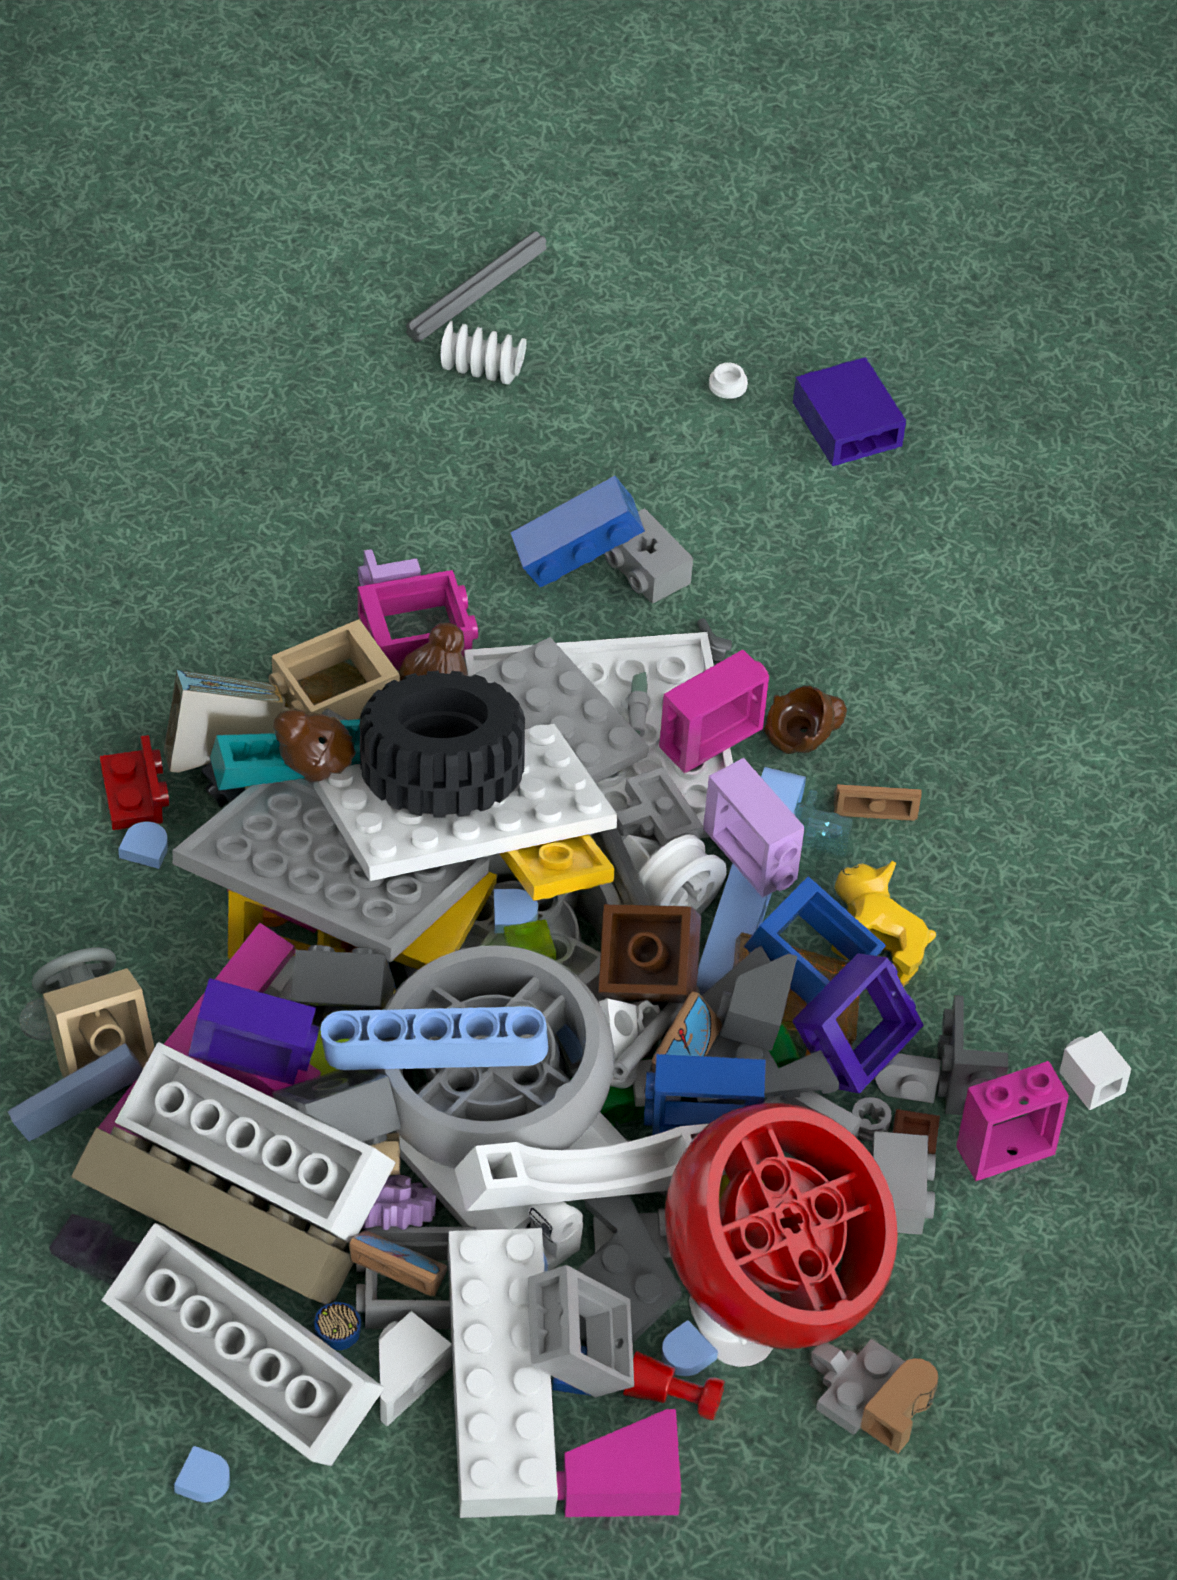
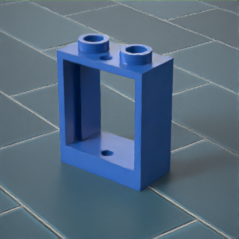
M809 876L759 925L744 945L750 953L762 946L770 962L787 954L796 955L797 960L790 989L807 1004L830 981L779 936L798 915L850 961L857 953L878 956L886 947L881 940Z
M656 1054V1072H646L644 1125L653 1126V1136L680 1126L710 1124L718 1117L732 1110L764 1103L766 1060ZM666 1096L744 1100V1105L666 1101Z

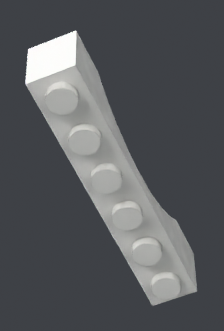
M709 1124L680 1126L635 1141L580 1150H544L528 1147L518 1142L475 1146L455 1168L465 1210L476 1211L668 1191L674 1169L684 1150Z

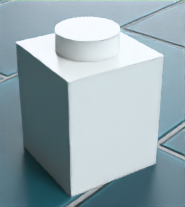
M1102 1031L1087 1038L1078 1037L1071 1041L1064 1050L1060 1067V1074L1089 1110L1124 1094L1131 1072L1130 1066Z

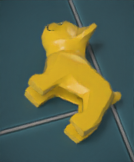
M894 861L878 869L866 864H858L852 868L842 869L835 882L837 895L847 904V911L886 945L883 950L891 951L892 961L898 972L897 976L904 987L918 971V967L924 958V951L927 945L935 939L936 932L929 930L922 919L904 909L890 898L888 883L896 866ZM832 945L831 950L834 953H836L837 955L846 960H849Z

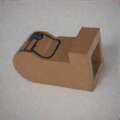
M914 1358L904 1362L864 1407L860 1428L896 1453H899L909 1441L913 1424L911 1418L916 1413L928 1409L934 1401L938 1384L936 1368L924 1359Z

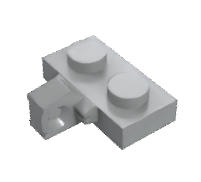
M664 767L626 779L625 791L632 802L627 804V809L616 812L617 829L621 836L632 835L637 837L641 833L644 836L654 834L662 847L684 835L702 837L704 826Z
M870 1339L858 1355L850 1350L843 1354L840 1349L828 1342L818 1345L811 1353L810 1366L825 1375L822 1382L828 1387V1390L817 1401L816 1410L855 1435L861 1426L864 1407L905 1361L873 1339Z

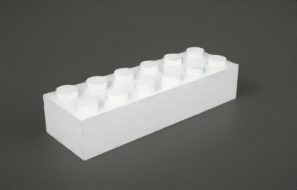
M160 1042L155 1046L115 1123L138 1137L348 1243L359 1234L396 1163L377 1149Z
M154 1223L102 1299L103 1302L313 1462L329 1466L334 1463L384 1390L382 1385L176 1230Z
M542 1228L449 1231L448 1273L460 1518L555 1514L558 1494L551 1375L531 1366L528 1277L545 1272Z

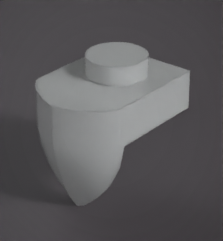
M898 1053L875 1077L876 1083L881 1092L886 1096L934 1103L941 1060Z

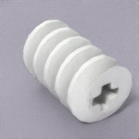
M450 321L442 339L441 365L443 369L451 370L456 363L458 373L463 374L471 367V373L475 377H480L486 371L488 380L495 381L500 375L503 384H510L521 370L526 351V339L522 338L515 348L512 347V335L507 334L502 344H499L496 331H492L486 341L483 340L482 328L477 327L473 336L470 337L468 336L467 324H462L459 331L454 333L453 321Z

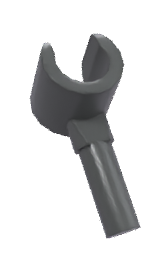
M699 619L697 625L701 632H707L713 661L721 662L725 660L726 650H731L732 641L716 637L706 619Z

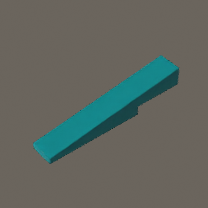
M360 719L339 720L349 730L355 743L356 755L352 758L351 765L360 764ZM275 733L216 735L210 760L219 790L304 779L305 777L284 763L283 758L280 756V743L277 741ZM321 737L319 738V742L324 744L325 740Z

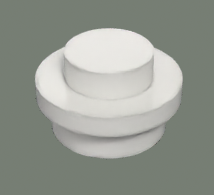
M720 364L709 377V387L719 397L727 399L737 398L747 390V376L744 370L737 364Z

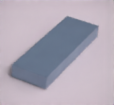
M126 1043L122 1044L11 1108L8 1113L14 1125L28 1141L34 1140L138 1080L143 1067Z

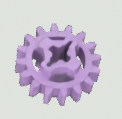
M389 1176L362 1229L366 1230V1228L374 1226L381 1227L383 1230H389L390 1227H398L404 1230L409 1225L421 1227L423 1222H431L432 1216H435L436 1194H433L431 1188H422V1183L411 1184V1178L407 1176Z

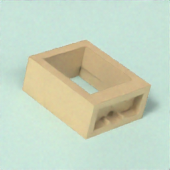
M360 619L272 655V674L269 675V683L276 684L281 697L285 698L289 710L298 709L306 714H322L328 708L347 720L359 719L363 707L378 689L382 690L387 683L393 680L400 681V674ZM351 659L367 683L313 705L297 681Z

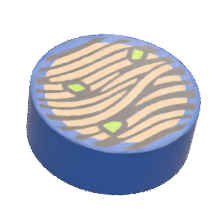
M342 1302L329 1303L323 1306L315 1316V1336L334 1350L350 1348L360 1337V1315L349 1304Z

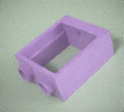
M744 758L709 775L703 823L705 832L762 898L776 890L782 891L787 889L798 877L804 835L803 824Z

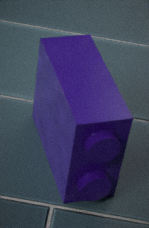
M866 357L843 362L836 366L808 372L796 377L793 404L832 466L903 446L906 419Z

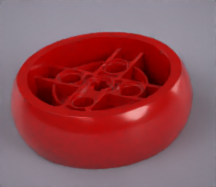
M760 1103L738 1108L718 1117L707 1125L684 1150L669 1183L665 1206V1227L667 1242L675 1269L686 1290L698 1306L718 1325L739 1338L762 1346L779 1349H800L833 1341L856 1326L871 1312L890 1280L896 1258L898 1234L895 1206L886 1179L872 1155L851 1132L838 1122L813 1109L785 1103ZM783 1151L792 1155L796 1159L785 1157ZM723 1170H725L730 1182L725 1187L719 1200L720 1182ZM842 1257V1266L838 1278L835 1267ZM762 1290L779 1293L783 1303L768 1296Z

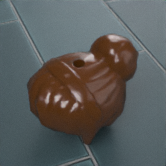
M440 623L432 628L429 634V642L407 654L398 670L400 681L406 675L416 673L417 676L426 675L427 671L438 670L439 673L451 674V671H459L467 676L468 671L461 654L465 645L464 634L461 628L453 623Z
M803 685L795 690H790L786 695H774L773 705L768 711L763 731L777 750H781L786 754L796 752L809 753L823 744L832 731L841 727L846 717L847 708L845 702L839 697L825 694L817 687Z
M291 709L280 712L273 721L275 736L280 743V756L283 758L284 763L295 772L303 775L310 783L327 779L331 773L341 774L346 767L351 765L352 758L356 755L353 737L336 717H329L318 713L306 714L301 710ZM320 737L325 740L324 744L319 742Z

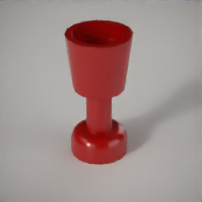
M636 1351L633 1357L634 1387L624 1389L623 1396L665 1403L668 1395L698 1404V1414L702 1418L714 1421L722 1398L725 1380L711 1377L702 1386L675 1378L674 1367Z

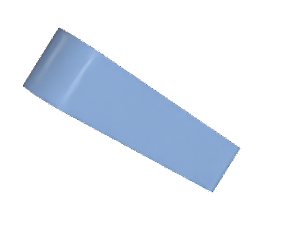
M526 1006L338 1011L328 1015L323 1020L320 1028L326 1061L330 1066L340 1070L530 1066L542 1061L548 1052L545 1017L539 1010ZM525 1034L534 1035L530 1038H520V1036ZM480 1035L488 1036L485 1039H474V1037ZM434 1036L442 1037L439 1040H427ZM389 1037L396 1038L393 1041H381ZM344 1038L350 1039V1040H348L347 1042H342V1043L336 1042V1041H338L339 1039H344Z

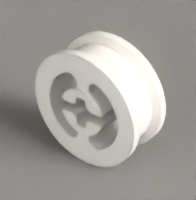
M684 835L672 840L659 849L646 862L638 875L652 905L691 906L700 915L721 889L726 877V864L716 855H707L704 843L697 836Z

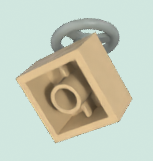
M93 947L67 953L42 966L32 978L34 990L43 994L59 1068L64 1078L125 1043L144 1069L155 1048L142 988L128 968L108 974L116 964V956L114 952L107 948ZM88 961H102L101 963L95 964L84 963Z

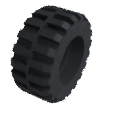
M439 670L427 671L426 675L417 676L416 673L406 675L402 681L393 680L387 683L382 690L378 689L361 711L360 769L362 770V778L376 797L381 801L386 800L389 806L397 810L405 808L408 809L410 814L422 816L423 813L433 814L434 818H446L448 814H457L458 817L470 815L471 811L477 809L480 812L490 809L495 801L501 803L516 789L522 780L525 767L524 712L510 692H507L503 686L496 682L488 683L485 677L475 674L472 677L465 676L463 672L451 671V674L439 673Z

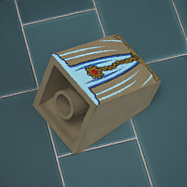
M177 670L164 745V753L169 771L179 773L209 764L216 735L275 733L273 729L274 719L280 712L289 710V707H285V698L281 697L276 684Z

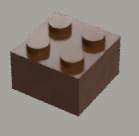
M604 904L598 992L606 999L609 998L617 1001L639 1002L648 1000L649 1002L684 1003L689 993H692V991L697 992L701 916L691 906Z

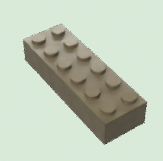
M114 1126L111 1133L95 1128L71 1176L72 1178L308 1298L326 1305L335 1301L354 1263L350 1253L344 1251L347 1244L346 1241L313 1225H310L306 1232L304 1230L308 1222L273 1205L266 1212L265 1209L268 1202L233 1185L226 1192L230 1184L229 1182L193 1165L189 1172H187L191 1163L156 1146H153L149 1153L152 1146L151 1143Z

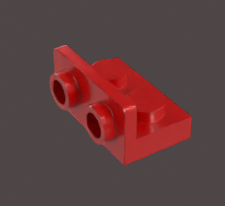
M149 735L140 736L141 750L99 756L112 830L130 828L140 822L163 823L162 807L169 806V795L166 781L158 782L157 774H163L161 754L159 749L152 750Z

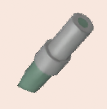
M646 672L633 676L631 693L628 697L629 724L640 737L645 734L646 713L649 707Z

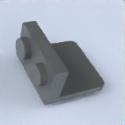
M954 995L952 1009H944L942 1035H939L937 1059L942 1061V1070L939 1071L937 1097H945V1114L963 1115L968 1087L1007 1075L1008 1053L964 1050V996Z

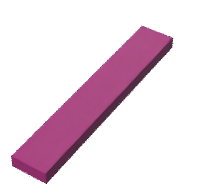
M259 923L215 980L264 993L293 957L296 948L287 940ZM204 994L164 1045L188 1056ZM190 1057V1058H192V1059H194V1060H196V1061H198V1062H200V1063H202V1061H203V1060H201V1059H197V1058H194V1057ZM137 1080L133 1082L98 1127L99 1129L111 1133L114 1126L133 1134L115 1123Z

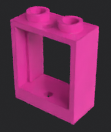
M453 570L358 587L359 619L396 670H399L407 654L429 642L430 633L391 640L384 616L445 606L450 623L460 627L463 631L465 642L461 652L463 658L464 650L472 649L473 640L478 639V627L475 616H468L466 611L468 609L466 589L464 585L458 586Z
M742 649L664 693L659 748L684 774L763 729L769 675L763 664L759 661H754Z
M1049 1061L968 1087L956 1147L975 1181L1055 1155L1069 1095ZM1025 1100L1028 1102L1027 1105H1022L1019 1103ZM1028 1113L1025 1116L993 1126V1124ZM1014 1150L1017 1154L1010 1155L1007 1151Z

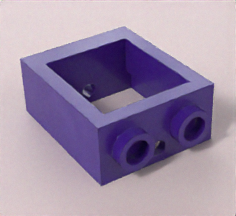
M857 953L792 1020L810 1054L819 1050L822 1051L839 1081V1090L860 1093L924 1026L916 1011L915 1002L906 993L897 976L896 967L887 957ZM866 988L883 1020L852 1050L836 1018Z
M209 978L188 1056L294 1085L298 1070L307 1072L320 1029V1026L312 1025L316 1008Z

